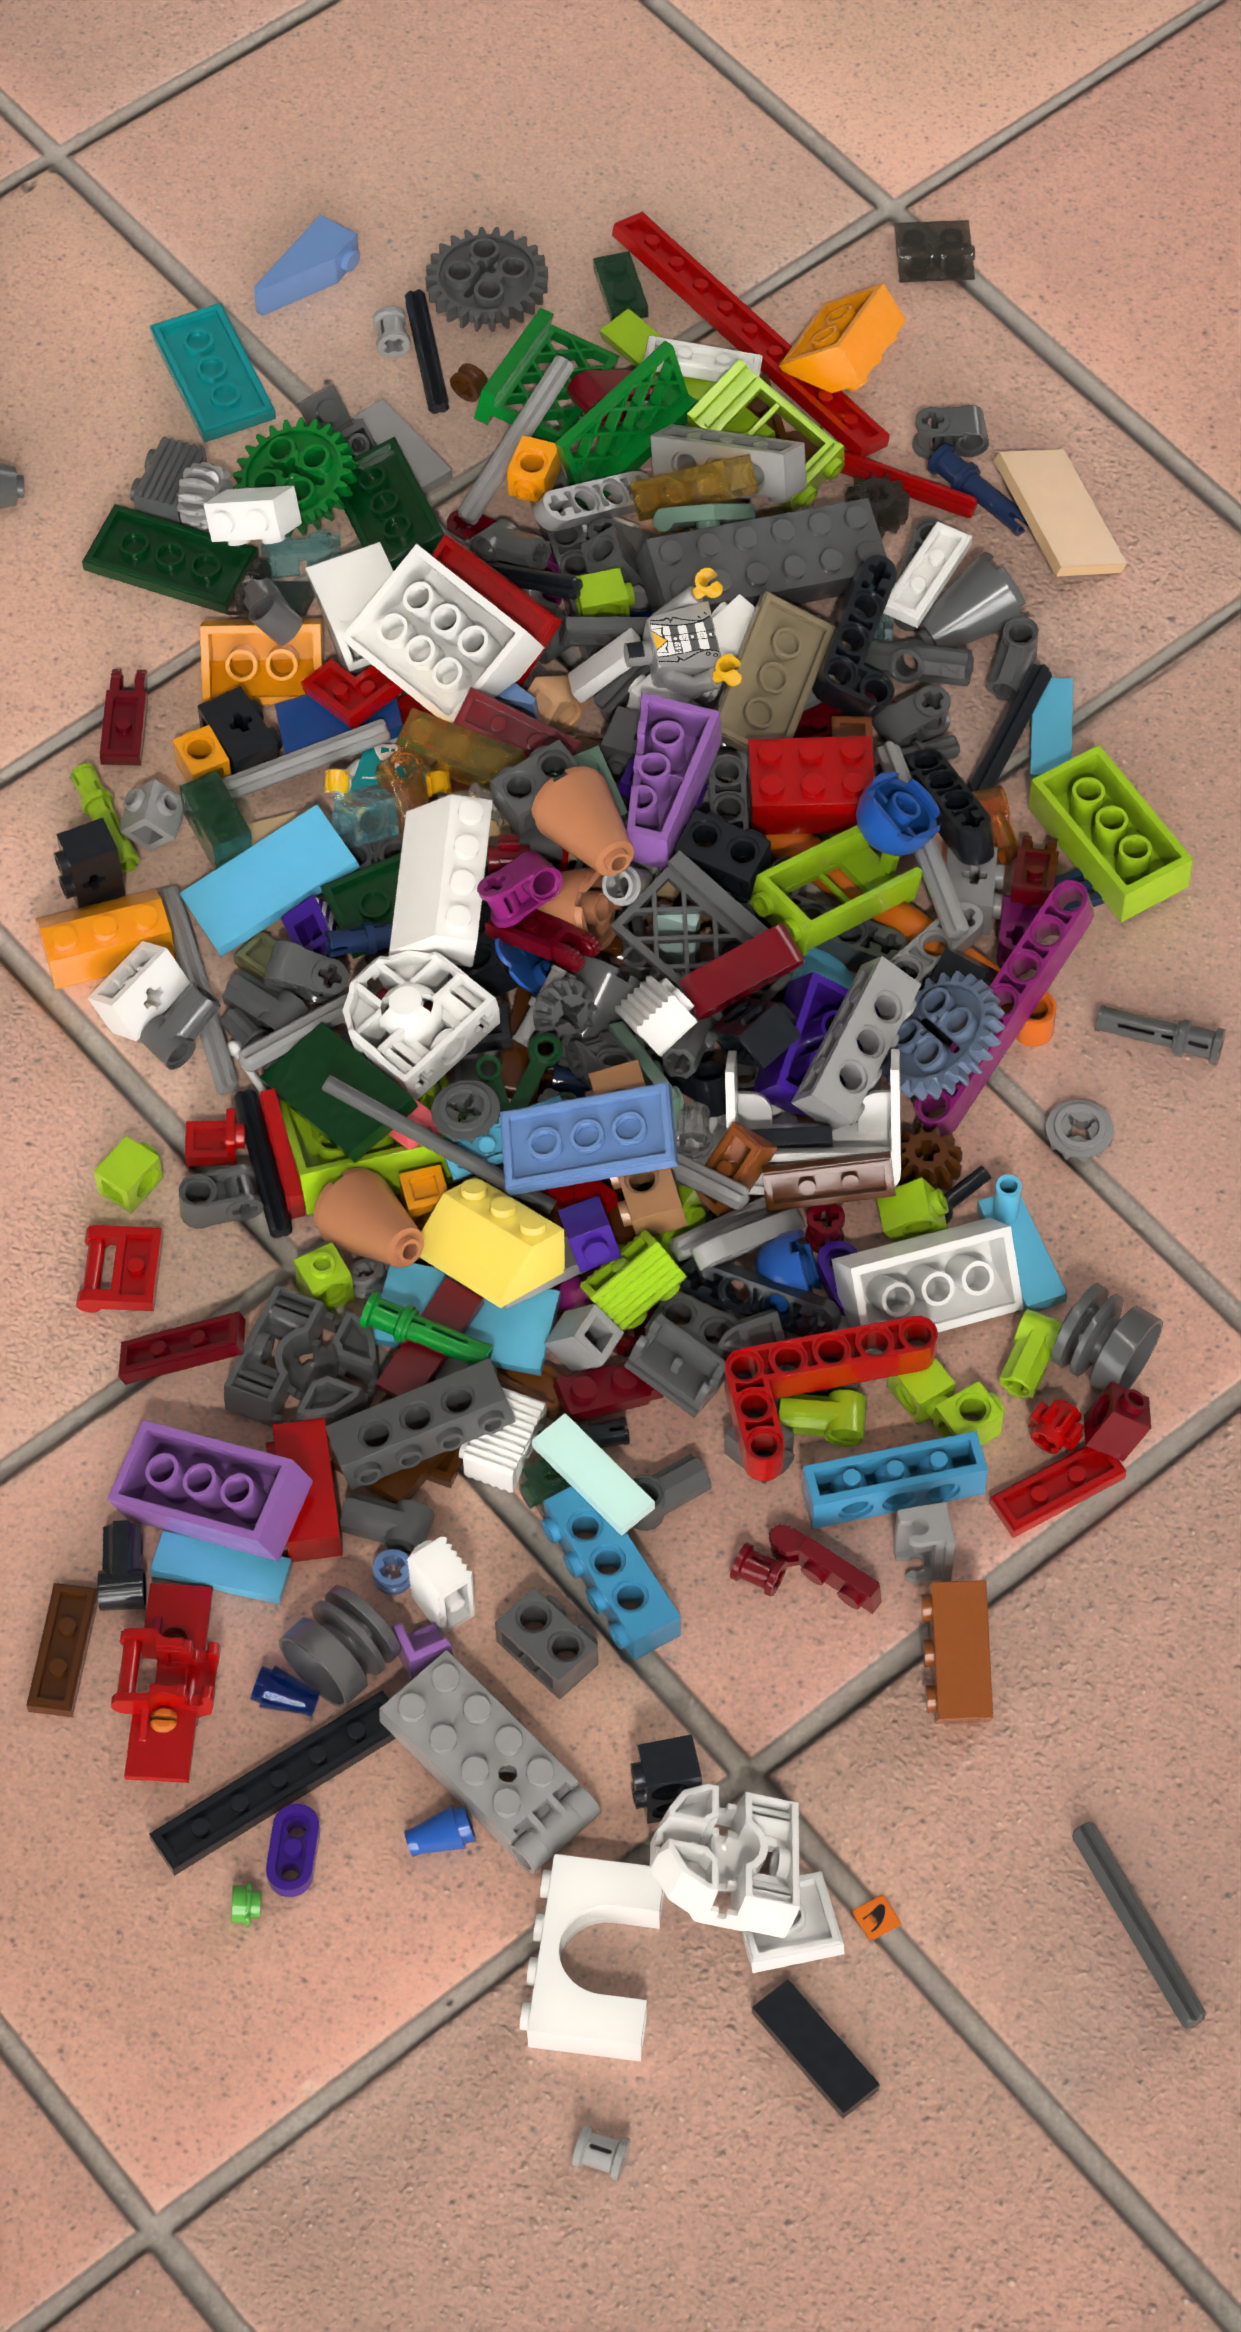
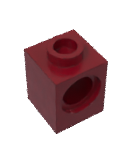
M1110 1382L1084 1414L1085 1446L1121 1461L1128 1457L1151 1429L1149 1397L1142 1395L1137 1390L1128 1389L1114 1382Z

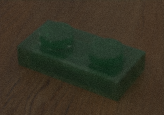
M630 251L593 258V270L610 320L612 321L628 308L639 318L649 317L648 304Z

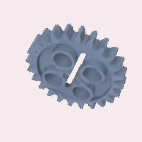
M956 971L952 978H950L943 972L936 984L929 977L926 978L925 989L919 990L915 997L917 1005L913 1013L902 1022L897 1032L900 1038L894 1049H900L901 1092L908 1098L915 1095L920 1101H924L929 1093L935 1100H938L943 1088L952 1095L955 1093L957 1082L960 1081L965 1086H968V1074L971 1072L981 1074L983 1071L979 1063L982 1060L990 1061L994 1058L988 1052L989 1047L1001 1044V1041L994 1034L1004 1030L1005 1026L998 1019L1005 1013L998 1006L1001 1000L993 993V990L982 979L978 980L971 973L965 977L960 971ZM927 1018L960 1048L959 1051L952 1053L921 1024V1020ZM891 1053L885 1056L881 1069L882 1074L891 1084Z

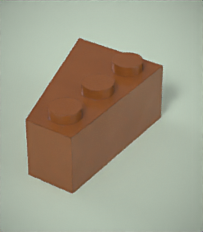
M986 1580L931 1582L927 1592L921 1594L922 1622L928 1621L929 1635L928 1640H923L924 1667H931L932 1685L925 1686L926 1712L934 1713L935 1724L990 1722L993 1719Z

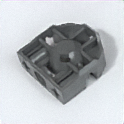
M275 1285L244 1345V1354L239 1355L224 1384L225 1408L270 1427L273 1424L288 1423L280 1413L290 1395L301 1400L296 1411V1421L325 1418L327 1426L368 1409L378 1391L376 1382L379 1379L374 1333L369 1328L360 1327V1317L357 1314L347 1311L345 1317L342 1320H338L335 1318V1314L327 1312L324 1302ZM323 1329L336 1333L332 1344L329 1343L328 1347L322 1346V1340H318ZM275 1339L280 1340L274 1356L276 1369L266 1366L271 1356ZM313 1353V1362L300 1366L297 1358ZM344 1377L367 1384V1392L363 1393L360 1387L343 1382Z

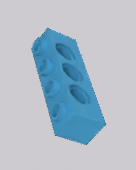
M977 1431L803 1466L802 1494L811 1527L816 1529L895 1513L900 1509L983 1495L986 1489L988 1468Z
M572 1486L543 1501L544 1519L541 1520V1526L545 1535L552 1544L558 1542L565 1552L563 1560L568 1571L574 1579L581 1577L588 1589L585 1590L591 1607L597 1614L604 1613L610 1622V1625H608L609 1633L620 1650L626 1647L635 1661L681 1636L680 1614L627 1533L621 1536ZM583 1531H589L595 1534V1536L590 1539H580L576 1537L578 1533ZM604 1566H613L618 1569L613 1574H603L598 1570ZM626 1601H635L641 1606L628 1610L620 1605Z

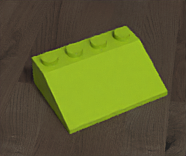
M446 1074L417 1100L430 1111L435 1097L442 1089L449 1085ZM282 1100L278 1101L303 1192L307 1215L314 1214L315 1204L322 1189L329 1182L334 1185L339 1179L344 1177L340 1173L351 1168L364 1167L377 1172L386 1180L395 1195L400 1194L399 1174L441 1164L446 1183H454L444 1157L422 1145L408 1150L389 1134L354 1163Z

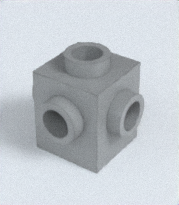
M152 779L139 787L132 788L123 801L125 809L119 832L148 851H152L174 840L182 824L183 818L181 814L185 798L156 779Z

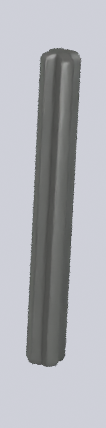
M1087 1822L1077 1827L1073 1831V1841L1184 2028L1198 2025L1205 2019V2009L1097 1826L1093 1822Z

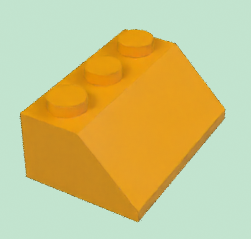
M884 283L825 302L782 360L779 367L784 373L830 393L844 389L854 391L868 381V374L874 366L882 361V354L897 339V333L906 319Z
M302 618L303 622L299 632L290 642L284 645H278L249 619L203 620L200 625L203 703L241 686L248 699L255 698L259 705H275L307 695L304 692L301 681L324 665L323 618Z
M156 889L35 919L55 989L109 976L142 941L167 948L173 958L176 959L171 929L162 899Z

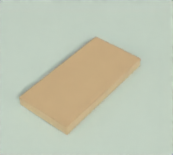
M1064 449L998 452L994 463L1056 577L1122 573L1127 562Z

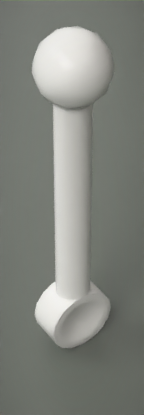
M232 1040L227 1044L230 1056H234L238 1061V1052L241 1050V1045L237 1041ZM244 1069L259 1093L260 1091L267 1090L255 1071L247 1072Z

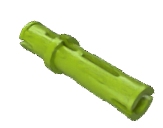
M85 763L75 767L72 770L73 773H70V779L82 800L81 808L83 812L90 816L92 821L100 818L104 819L117 846L122 873L133 871L138 867L137 863H140L141 860L129 838L119 832L121 821L114 810V800L111 793L102 786L92 764Z

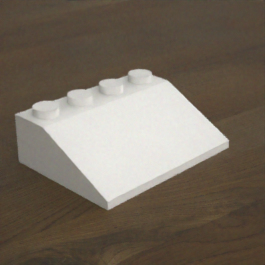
M417 544L340 638L451 729L456 727L452 723L470 687L495 698L518 681L545 648L525 629Z

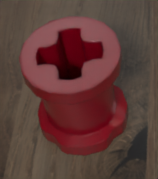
M836 1204L812 1206L807 1211L806 1222L808 1228L806 1230V1243L810 1244L813 1252L819 1253V1250L825 1245V1236L829 1237V1242L844 1241L842 1228L845 1225V1213L841 1206ZM823 1211H826L825 1219H822Z
M746 1542L734 1561L730 1578L735 1581L743 1579L764 1589L765 1595L771 1597L774 1596L783 1580L788 1561L782 1558L776 1561L755 1551L754 1545Z

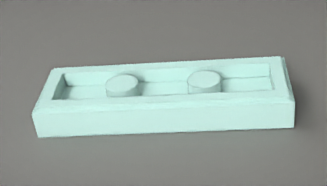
M566 1413L532 1439V1447L621 1536L655 1509V1501Z

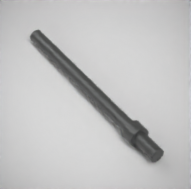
M331 1075L328 1076L322 1087L324 1092L495 1185L508 1195L505 1190L504 1171L337 1078ZM541 1191L510 1196L517 1201L519 1199L547 1215H550L557 1202L556 1199Z

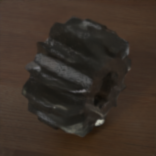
M871 472L868 480L857 477L854 485L847 488L845 502L864 498L869 499L881 539L886 531L897 534L900 525L906 524L908 519V508L910 505L908 492L903 490L904 487L901 480L891 482L888 473L882 478H876Z

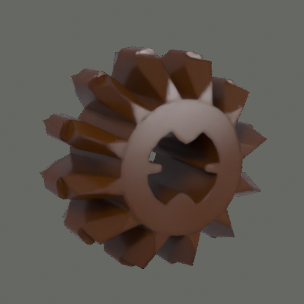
M919 1124L915 1135L904 1131L901 1135V1176L898 1182L899 1186L922 1177L935 1190L940 1188L944 1191H949L953 1186V1180H958L962 1171L960 1162H962L963 1153L961 1147L955 1146L953 1134L941 1137L938 1125L931 1132H925Z

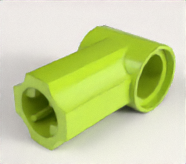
M1031 1309L1025 1311L1015 1335V1346L999 1379V1385L1004 1387L1008 1394L1021 1399L1025 1397L1034 1398L1051 1361L1052 1349L1058 1337L1062 1321Z
M853 1390L833 1391L828 1397L802 1394L783 1397L780 1399L779 1421L781 1425L793 1434L825 1437V1440L829 1443L841 1447L858 1446L864 1440L867 1398L862 1393Z

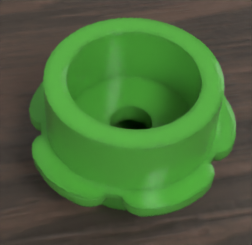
M247 1881V1885H233L231 1923H245L246 1928L250 1926V1919H260L261 1891L252 1890L251 1881Z

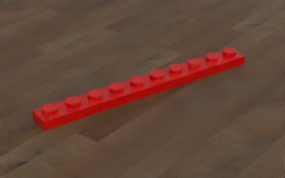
M644 212L614 223L612 236L736 349L742 352L762 355L760 370L764 374L768 373L769 379L843 444L845 448L854 454L866 457L888 446L890 434L842 391L830 393L784 373L779 365L792 346Z

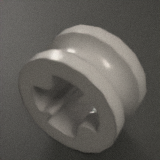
M365 1258L353 1263L348 1268L352 1275L354 1296L367 1299L374 1290L380 1293L383 1292L387 1277L384 1263Z

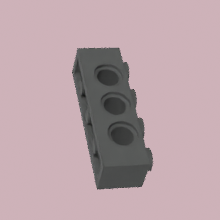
M488 1358L327 1425L325 1428L339 1466L351 1490H354L361 1486L372 1485L380 1478L399 1470L415 1467L421 1461L445 1451L456 1450L462 1444L483 1435L494 1434L516 1421L491 1360Z

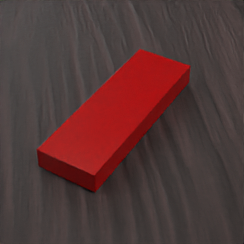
M275 1088L260 1091L261 1112L289 1216H291V1219L306 1216L303 1192Z
M1085 1446L990 1497L989 1504L1012 1538H1015L1125 1479L1127 1471L1118 1459Z

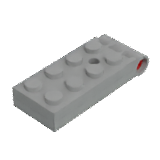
M447 1650L379 1708L380 1723L462 1805H465L466 1809L531 1874L540 1869L554 1854L560 1851L601 1814L598 1803L584 1788L579 1786V1781ZM511 1775L515 1779L511 1782H504L500 1777Z

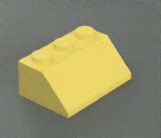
M477 1176L443 1193L421 1231L424 1238L423 1251L419 1256L421 1259L500 1308L564 1273V1229Z

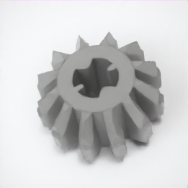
M201 462V464L193 463L191 467L185 468L183 479L179 480V492L176 494L179 501L176 508L180 512V518L183 523L196 527V529L209 530L204 504L224 490L232 489L233 483L229 480L228 470L222 469L221 466H216L214 463Z

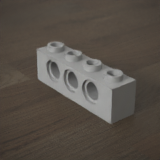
M671 424L650 435L653 480L667 482L672 488L694 486L701 487L705 493L735 492V496L739 498L762 496L768 497V501L772 503L788 502L792 499V496L807 488L805 445L803 442Z
M883 956L862 964L791 1103L821 1125L832 1127V1131L846 1125H853L865 1109V1104L862 1102L868 1090L877 1084L882 1075L880 1066L885 1056L891 1053V1049H894L899 1041L900 1035L897 1032L902 1022L913 1013L917 1005L915 997L922 984ZM875 1006L879 1010L880 1017L877 1015L875 1011ZM857 1040L861 1043L863 1052L859 1049ZM839 1075L843 1077L845 1087L842 1085Z

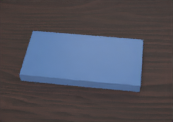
M668 1082L500 1112L505 1190L509 1196L678 1167L672 1089Z

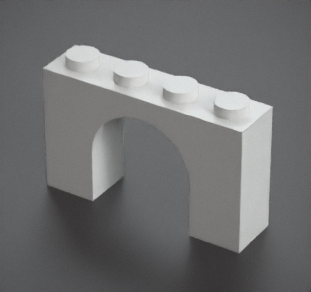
M554 1854L552 1870H543L540 1897L547 1898L545 1914H536L533 1941L541 1942L538 1958L530 1957L527 1971V1985L534 1986L532 2002L523 2001L520 2017V2030L527 2031L528 2047L641 2062L647 2021V2000L597 1994L579 1987L564 1971L561 1964V1956L567 1943L575 1934L594 1924L617 1923L660 1928L665 1892L658 1880L651 1876L650 1866Z

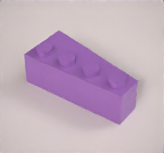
M642 692L627 833L634 849L632 861L666 869L668 861L674 856L673 850L690 820L721 745L720 711Z

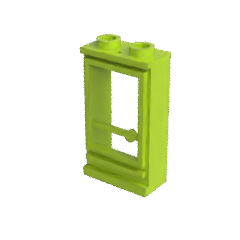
M739 359L687 413L689 427L723 431L757 396L770 407V410L748 433L742 434L754 436L777 413L819 448L805 464L807 488L792 496L790 501L778 503L788 512L797 511L800 507L804 509L814 501L818 494L817 489L826 479L829 481L833 480L845 465V462H843L845 460L844 445L836 442L751 371L746 363Z
M858 825L758 874L750 904L756 913L764 917L772 927L785 923L803 956H806L808 950L904 901L909 903L915 900L923 871L917 866L898 876L895 872L900 856L896 857L882 853L880 858L869 847ZM840 868L864 894L850 900L826 875ZM820 879L844 904L810 920L787 894Z

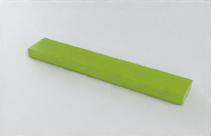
M629 308L599 330L601 339L635 368L645 359L649 336L663 338ZM655 372L654 376H659L660 372ZM683 376L688 394L698 400V402L717 383ZM745 407L723 431L739 434L748 433L760 419ZM766 424L754 435L776 439L775 431Z

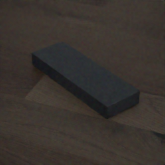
M789 1979L752 2007L754 2017L842 2119L879 2091L880 2084Z

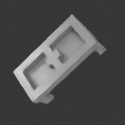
M946 1502L897 1510L893 1549L896 1561L909 1562L912 1559H919L924 1563V1568L920 1571L911 1570L905 1573V1580L911 1583L939 1579L942 1582L951 1581L956 1541Z

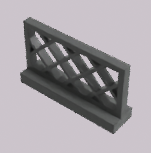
M680 850L668 861V867L612 923L610 928L680 991L681 989L677 983L682 978L676 972H685L686 976L691 971L707 964H689L688 943L713 942L714 959L719 957L718 942L736 941L741 945L768 930L764 924ZM669 882L681 892L682 907H657L656 893ZM652 898V908H643ZM686 898L695 906H687ZM682 914L683 935L658 936L657 915ZM687 914H705L712 920L713 934L688 935ZM652 915L653 936L635 937L624 927L634 916ZM717 925L727 934H718ZM683 943L684 964H666L659 958L658 944ZM644 944H654V953ZM804 963L797 969L779 978L769 990H758L746 998H760L759 1000L772 1001L790 981L795 980L803 972ZM721 1011L710 1016L715 1023L724 1017Z

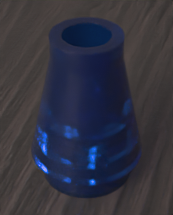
M276 1665L273 1669L262 1666L250 1700L260 1703L259 1708L298 1713L312 1717L321 1691L309 1687Z

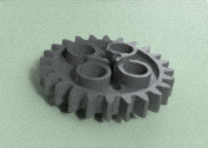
M480 227L478 235L473 236L466 229L464 230V239L461 240L452 235L450 236L451 246L440 243L439 254H431V264L426 265L427 276L425 277L426 291L429 292V302L436 303V312L438 314L446 312L447 322L459 318L460 328H464L471 322L474 323V329L477 332L481 329L482 324H488L491 332L495 331L496 323H501L506 329H509L511 319H515L519 323L524 322L523 312L534 315L535 304L543 305V294L548 293V267L545 266V256L538 255V246L536 244L527 247L526 236L514 240L513 230H510L505 236H501L499 227H495L492 234H486L485 229Z

